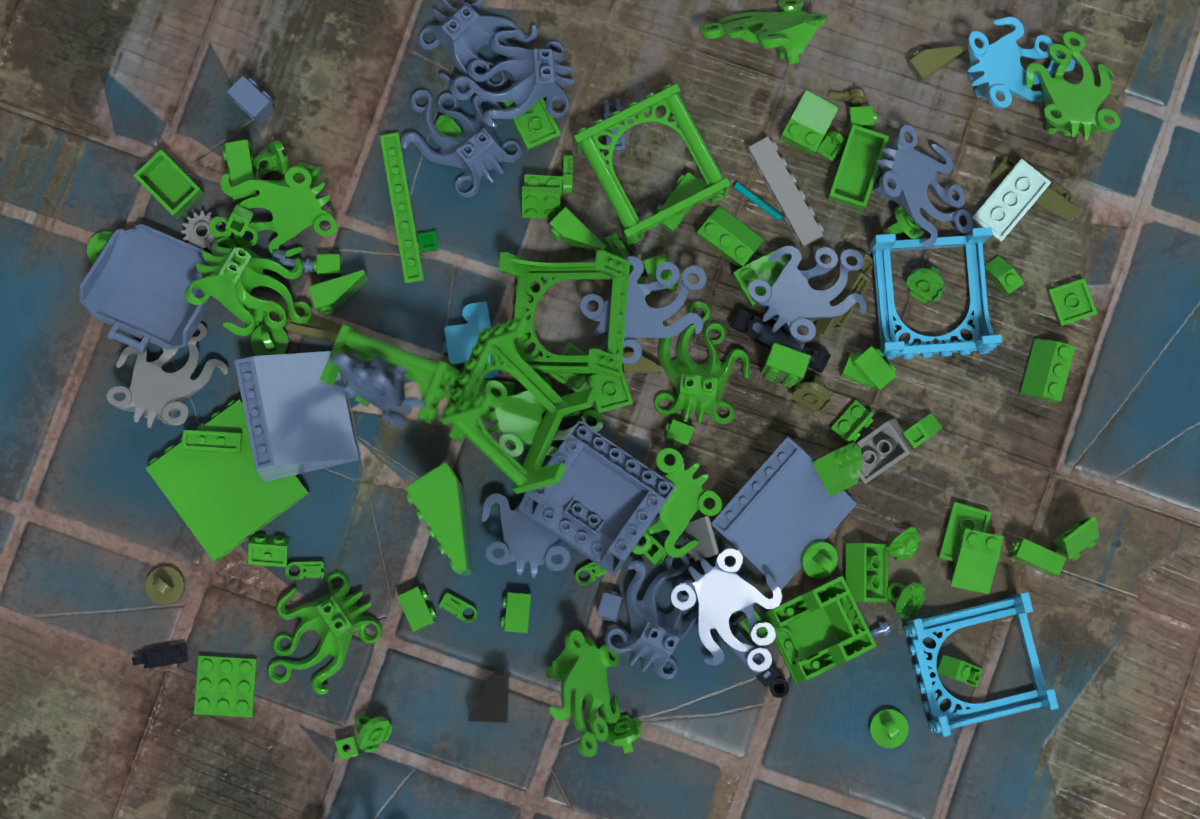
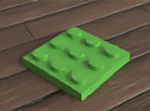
M198 656L194 714L253 718L258 659Z

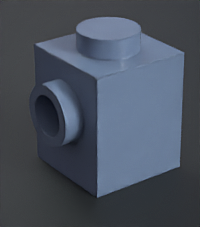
M609 591L608 594L603 592L597 613L599 619L618 623L624 603L619 593Z

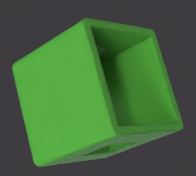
M356 736L335 741L339 760L360 755ZM345 744L350 746L349 752L343 750Z

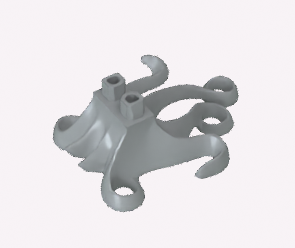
M200 323L197 327V330L200 331L199 336L191 337L187 344L189 348L188 361L177 372L167 373L162 370V367L175 357L179 348L169 350L162 348L163 354L158 360L153 362H146L147 350L143 354L134 347L128 346L120 355L116 367H122L130 356L137 355L130 388L117 386L110 389L107 393V400L118 409L135 412V423L142 416L148 418V428L152 427L155 419H159L162 423L172 426L181 425L188 418V408L183 402L207 384L215 367H219L224 375L228 374V368L221 360L210 359L204 365L199 377L195 380L190 379L197 366L199 357L196 342L204 339L207 334L206 327ZM118 393H123L126 398L123 401H116L114 396ZM177 411H180V412H181L180 416L177 417V418H174L175 415H176V413H177Z

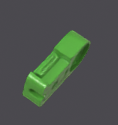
M564 155L563 194H572L573 155Z
M322 561L291 562L286 566L285 573L288 578L294 580H302L305 577L320 578V576L321 579H324L325 563ZM293 565H297L300 568V573L297 576H291L289 573V569Z
M591 562L580 568L576 572L575 577L579 584L588 585L597 580L596 576L598 578L608 573V571L595 562ZM581 571H587L590 574L587 582L579 580L578 575Z
M449 593L444 595L439 605L440 609L443 606L444 610L453 615L457 614V618L467 623L475 621L478 616L475 607ZM467 608H471L474 611V617L470 620L465 619L463 616V612Z

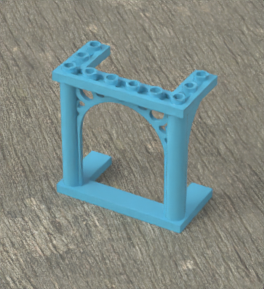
M992 227L973 228L966 236L939 237L934 245L929 248L922 246V243L929 238L896 240L895 234L876 235L869 245V253H873L880 336L879 350L884 356L882 357L884 361L895 360L896 357L902 356V359H913L915 355H921L922 358H931L933 354L948 357L952 356V353H959L963 356L971 355L973 351H978L979 354H989L990 351H993L1002 343V335L994 334L989 319L983 244L993 235ZM965 247L970 303L964 321L955 330L942 336H924L910 330L901 321L896 312L890 252ZM969 320H973L972 325H974L975 329L967 324ZM895 325H899L901 330L895 334L894 330H897ZM967 329L971 332L972 339L969 341L963 339L960 331ZM903 333L910 335V340L907 344L904 341L898 342L900 335ZM952 336H956L960 342L956 340H953V342H951L950 338ZM914 339H920L921 343L919 345L915 343L911 346ZM937 339L938 344H934L933 340Z
M1028 592L1010 595V598L925 619L905 621L904 631L906 637H910L911 644H909L910 654L915 656L916 660L914 670L921 680L918 683L919 689L926 699L923 702L924 709L930 715L931 720L928 721L930 731L934 732L935 735L949 736L951 735L950 730L1035 708L1046 710L1059 708L1054 689L1045 687L1026 613L1033 612ZM1015 615L1035 690L979 704L960 701L948 693L938 677L936 666L937 655L944 640L960 628ZM932 632H936V634L942 632V637L938 639ZM926 637L932 638L936 643L935 648L929 649L925 647L923 639ZM924 651L930 652L932 654L931 660L926 659L928 658V655L925 654ZM934 672L935 677L931 678L930 673ZM939 689L942 696L936 700L938 693H935V691ZM945 698H948L951 701V706L947 711L943 712L940 710V703ZM956 704H959L962 709H961V710H957V709H956L957 712H954V713H953V711H954V709H955V705H956Z

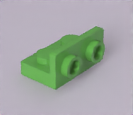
M855 400L830 429L847 444L850 441L855 442L861 435L859 433L863 426L867 428L874 421L871 418L874 413L868 411Z
M263 534L252 536L248 547V564L286 567L288 565L290 539L284 536L266 537Z

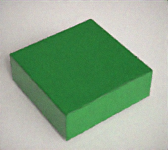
M436 230L417 234L420 253L439 250Z

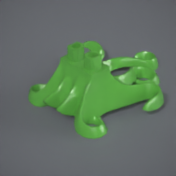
M781 0L777 5L783 12L735 14L725 17L716 23L704 24L700 26L699 30L702 36L708 39L720 38L726 34L729 38H741L747 42L760 43L764 49L775 48L778 50V57L780 59H786L788 64H795L800 62L799 54L804 53L805 47L817 29L825 24L828 16L824 13L810 14L802 11V0Z
M1066 32L1062 38V45L1053 44L1050 46L1049 57L1053 62L1059 64L1054 78L1050 77L1043 65L1032 63L1026 69L1025 82L1026 87L1030 89L1034 83V75L1040 81L1046 105L1044 114L1047 122L1045 127L1048 134L1062 131V134L1065 136L1075 137L1077 133H1081L1085 140H1087L1090 132H1112L1119 127L1121 121L1119 116L1110 109H1102L1097 112V109L1111 91L1109 77H1114V74L1106 65L1099 64L1098 73L1101 85L1100 87L1095 86L1090 65L1080 55L1086 42L1076 32ZM1070 40L1076 42L1078 46H1073ZM1056 52L1059 53L1063 59H1059L1056 56ZM1071 58L1077 62L1083 71V79L1079 84H1071L1063 78ZM1109 117L1114 123L1111 125L1107 124L1104 118Z
M302 165L290 167L285 174V178L278 181L251 179L230 187L229 174H224L221 178V189L229 196H237L247 191L258 190L260 192L259 196L246 199L238 205L245 209L264 208L269 210L273 216V220L250 221L246 231H250L254 237L252 239L245 240L234 233L235 241L242 247L254 246L258 240V232L267 229L278 233L269 243L270 253L272 254L273 250L286 251V258L301 252L302 248L279 249V246L307 227L313 225L314 230L319 235L325 237L332 236L337 231L338 227L333 215L322 207L329 201L331 196H316L323 189L325 183L322 182L310 186L312 183L311 174ZM218 216L211 219L209 222L210 233L217 238L229 237L232 232L227 229L220 231L216 228V224L224 222L227 225L230 216L228 218ZM326 220L331 224V227L322 229L319 224L321 221Z
M229 237L219 238L212 244L211 253L213 255L202 251V256L208 266L196 263V268L203 277L191 282L184 293L186 300L193 305H202L210 296L221 302L231 313L244 322L245 327H240L230 322H223L225 328L240 336L252 334L255 328V320L247 311L248 309L259 308L264 310V321L270 328L281 329L287 323L286 312L279 304L272 301L259 300L250 295L254 287L265 286L279 292L287 302L289 317L295 323H307L312 317V308L309 304L302 301L294 302L292 295L282 283L265 275L263 272L264 269H269L287 279H296L304 270L303 263L299 258L295 259L294 268L289 270L273 259L252 257L244 249L237 248L235 242ZM224 244L228 248L220 247L219 245ZM195 288L200 289L203 296L196 298L192 294V290ZM295 307H302L305 310V315L299 316L295 312ZM269 313H278L280 316L279 321L271 320Z
M703 301L690 303L686 309V314L692 313L695 308H700L704 312L701 319L705 323L711 314L709 306ZM710 322L703 328V340L709 350V358L705 364L695 363L689 354L688 342L692 332L695 330L694 324L688 325L681 333L677 346V359L675 360L670 358L671 337L661 338L658 352L659 361L676 389V394L669 391L659 392L655 396L653 403L656 411L663 416H672L683 409V421L685 422L688 421L692 411L696 412L698 423L703 421L705 413H708L711 419L718 424H729L735 418V409L732 404L722 400V394L737 358H741L743 361L744 377L749 378L750 357L744 349L736 348L729 351L725 362L719 360L715 345L723 342L727 334L724 325L719 322ZM710 330H718L720 337L717 340H712L709 337ZM669 399L672 402L671 408L662 409L660 406L661 401ZM726 407L729 412L728 416L725 418L720 417L717 412L718 408Z
M537 373L552 388L549 378ZM491 380L487 382L485 392L491 393V389L497 388L501 396L493 398L489 407L491 413L486 414L482 419L494 424V426L486 431L489 434H496L499 439L498 444L513 458H516L523 453L524 449L530 450L541 425L542 414H545L547 409L529 391L507 396V390L504 385L498 381ZM581 410L563 415V418L580 414ZM594 410L584 411L579 418L581 422L596 432L600 431L603 427L601 415L596 414ZM586 418H592L596 422V425L589 426L586 422ZM575 425L567 430H557L553 440H565ZM550 446L546 456L553 457L559 447Z
M665 448L658 453L656 463L660 470L668 473L662 477L675 485L676 488L659 511L660 520L655 525L649 526L643 536L646 538L645 546L639 547L636 545L632 552L639 555L646 553L651 546L649 536L659 531L669 530L670 534L664 543V548L671 557H682L698 545V541L694 540L681 549L674 547L675 542L685 530L693 515L700 510V512L707 516H715L722 508V501L712 490L701 488L708 479V474H704L697 479L692 478L700 466L699 463L694 464L685 471L681 454L675 449ZM667 454L675 456L676 462L674 465L665 463L664 458ZM708 497L715 501L713 509H707L704 505Z
M334 570L328 574L326 586L329 593L318 599L287 610L285 605L294 597L297 590L293 587L277 602L276 612L283 620H290L296 617L301 618V622L293 636L288 633H279L272 640V648L277 655L282 657L291 655L296 650L301 635L308 630H315L320 637V641L315 652L304 660H273L267 669L268 676L273 682L277 684L285 683L291 677L292 669H307L318 664L331 654L334 656L332 662L315 674L311 681V686L315 693L327 694L329 689L325 688L322 683L327 678L336 674L343 666L353 633L357 630L360 639L367 644L375 643L381 638L383 627L380 621L375 617L363 615L372 604L370 602L362 605L356 604L363 592L357 591L354 594H349L351 582L345 572ZM336 577H340L343 580L342 586L338 589L332 585V581ZM369 624H373L377 629L376 634L373 636H369L365 632V628ZM282 638L290 640L291 645L288 649L280 647ZM278 665H283L286 668L284 676L280 677L275 674V668Z
M574 630L566 635V647L561 655L553 661V666L546 668L547 679H553L561 683L562 710L550 706L549 711L553 718L558 721H564L569 717L571 710L573 723L581 735L578 741V751L586 757H593L597 751L596 740L606 741L608 737L607 723H616L620 717V705L616 696H614L610 704L606 674L607 667L618 665L620 655L610 651L606 644L597 648L592 639L589 637L585 639L580 631ZM583 699H585V702H586L585 714H584V722H585L586 728H585V726H584L583 719H582V703H583Z

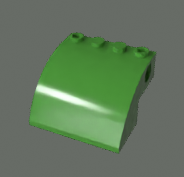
M843 576L762 614L764 621L771 624L775 629L776 636L774 641L795 685L877 647Z

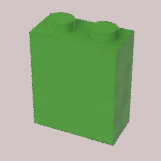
M1024 538L1012 542L1008 551L1011 553L1009 558L1050 577L1060 575L1067 559Z

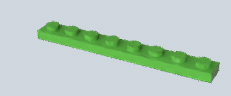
M399 132L380 135L405 284L424 281Z

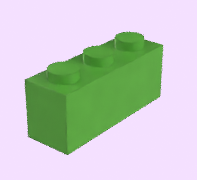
M689 172L685 176L682 174L676 182L678 185L676 189L668 192L665 197L667 200L663 206L659 205L653 214L656 215L706 189L707 185ZM690 209L661 223L660 226L673 234Z

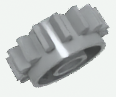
M201 211L200 216H198L194 212V218L187 217L189 223H183V226L186 228V230L181 231L183 235H186L183 241L189 242L188 244L204 251L209 250L211 252L212 244L219 239L209 231V222L213 219V214L209 212L206 216L205 212ZM218 222L216 228L223 231L220 229L223 227V224ZM206 228L207 234L199 236L200 230Z

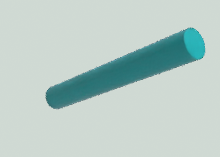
M739 182L733 187L777 221H780L783 217L781 213Z

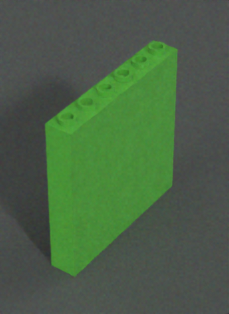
M240 399L238 401H231L227 404L226 410L216 412L211 416V421L207 424H200L195 430L242 433L241 453L183 450L181 438L179 440L181 443L175 447L170 446L167 448L162 457L152 459L148 463L149 466L145 468L214 562L219 561L310 493L297 475L264 482L255 468L243 402Z

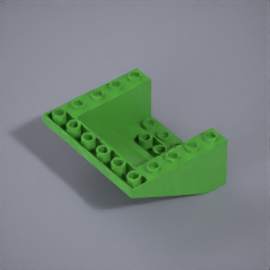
M445 462L406 487L405 489L408 493L405 496L410 504L414 503L418 510L415 512L421 521L425 520L429 527L426 529L432 538L436 537L440 544L437 546L443 555L447 554L451 559L448 563L454 572L467 577L473 573L464 487L453 470Z

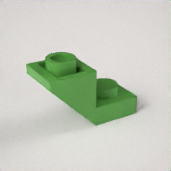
M930 413L902 434L914 449L940 431L942 426L934 415Z

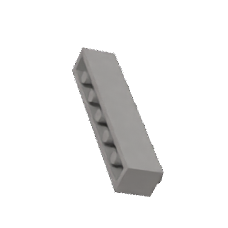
M766 137L749 146L747 152L799 246L803 249L822 239L824 230L819 222L816 223L813 218L815 214L811 206L807 207L804 201L806 199L801 189H797L794 175L788 173L785 159L782 156L779 157L776 143L774 140L771 141L769 137Z

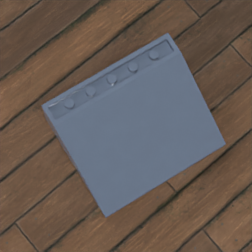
M331 351L252 356L235 360L255 468L264 482L359 460L346 396L334 389L333 386L319 380ZM341 371L339 372L336 381L340 380L341 382H343Z
M579 420L546 465L562 463L566 467L560 483L527 491L518 510L615 576L676 486Z
M789 437L781 443L711 523L713 532L731 548L739 551L742 557L765 578L767 575H770L780 590L785 587L801 568L802 558L800 556L804 547L813 541H825L857 505L845 491L830 497L812 464L814 460Z

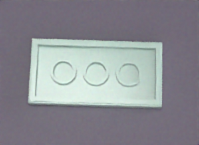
M1021 158L972 218L984 228L992 227L993 235L1002 242L1051 184V181Z

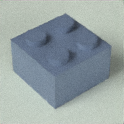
M242 76L227 93L239 108L261 126L274 113V102L264 90L260 92L261 90L257 87L258 85L251 78L247 80Z

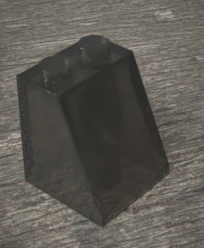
M495 670L494 674H489L468 716V721L509 722L511 675H506V671Z

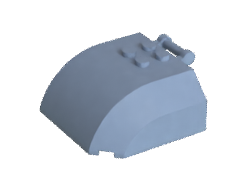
M143 224L136 225L134 229L126 231L123 229L116 230L80 284V302L97 320L113 326L109 331L108 339L112 341L117 340L134 347L140 353H145L149 343L167 350L186 347L213 300V297L210 296L202 305H193L186 300L184 295L185 289L191 282L203 277L197 270L196 263L208 266L202 256V251L204 250ZM195 288L192 290V294L196 298L203 296L200 289ZM119 330L125 331L141 338L142 341L139 342L118 332Z

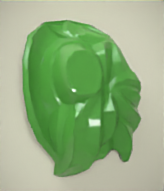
M913 526L909 527L899 534L889 547H885V550L890 555L897 557L895 559L896 562L912 557L919 546L918 531Z

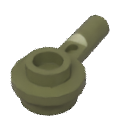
M860 89L845 91L844 93L831 91L829 93V99L849 100L856 106H860L867 101L866 92Z

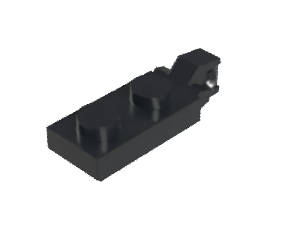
M186 643L146 649L142 651V656L132 658L133 665L144 664V668L150 669L189 662Z

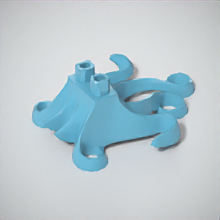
M1005 17L994 21V24L998 26H1010L1013 32L1000 38L993 44L989 45L987 37L979 31H973L970 34L968 52L971 65L969 66L970 69H968V76L970 80L974 81L972 86H977L975 88L977 97H986L989 103L997 109L1008 107L1012 102V96L1032 102L1044 101L1042 91H1033L1031 88L1028 89L1026 87V70L1022 67L1020 58L1029 60L1048 58L1050 46L1053 45L1052 40L1048 36H1038L1032 49L1019 47L1016 40L1023 36L1024 27L1015 17ZM975 39H979L983 45L982 48L976 47L974 42ZM1039 42L1045 45L1046 52L1040 50ZM1056 52V56L1060 59L1061 55ZM1072 58L1066 71L1073 70L1075 66V61ZM1052 60L1047 69L1050 77L1053 76L1055 70L1059 67V64ZM1034 75L1033 85L1040 84L1038 77ZM996 95H1002L1004 101L997 100Z

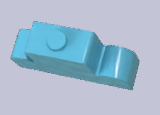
M487 301L471 303L464 307L462 315L466 324L445 327L446 342H443L444 353H448L451 366L464 365L472 353L471 350L479 338V333L485 328H491ZM490 354L489 357H488V361H489V363L491 364V362H490L491 354ZM498 370L488 372L483 379H499Z

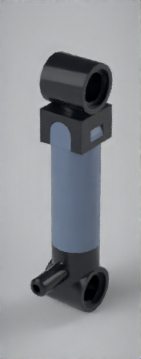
M737 308L729 323V326L734 330L771 347L774 343L810 355L808 367L819 373H823L831 357L824 350L798 342L789 334L779 329L775 333L772 332L773 326L743 309Z
M741 611L731 621L729 620L731 633L741 643L753 646L736 627L747 617ZM712 629V630L720 637V635H719V633L717 632V630H716V629ZM722 639L765 687L769 685L773 696L783 698L788 694L789 685L787 681L783 678H778L780 674L772 665L764 671L757 672L752 670L747 664L748 653L732 648ZM757 653L753 656V661L756 664H761L764 661V656ZM778 682L783 683L785 686L784 691L781 693L774 691V685Z

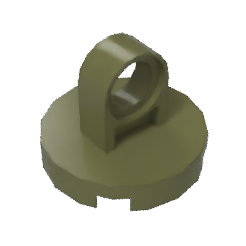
M814 375L810 382L797 385L792 395V399L796 401L795 405L809 413H813L814 410H820V412L827 410L831 402V394L822 386L824 380Z
M171 567L156 568L146 579L145 588L147 595L157 604H174L184 593V577L179 571Z

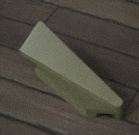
M1005 155L990 176V179L1001 184L1017 163ZM1031 165L1051 181V184L1035 203L1069 221H1073L1081 209L1072 203L1075 199L1072 193Z
M858 251L864 258L863 267L859 270L848 272L846 286L836 298L830 301V306L840 304L852 293L863 296L872 281L867 275L874 267L873 259L866 253ZM846 258V262L850 266L857 264L855 258ZM858 302L843 315L834 318L818 319L815 325L816 332L827 335L829 331L843 329Z
M280 300L276 301L286 312V330L289 333L335 343L342 325L312 314L311 319L307 323H295L289 317L287 303ZM295 307V312L299 316L305 315V310ZM271 312L270 319L276 322L279 321L280 316L276 312Z

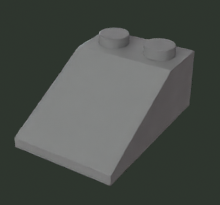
M895 418L887 421L856 443L861 449L862 457L864 458L859 476L864 484H867L916 451V448L913 449L902 433L904 431Z
M709 516L689 522L682 532L684 541L688 540V543L694 540L698 541V545L688 552L689 559L693 558V561L697 562L701 561V559L717 556L719 551Z

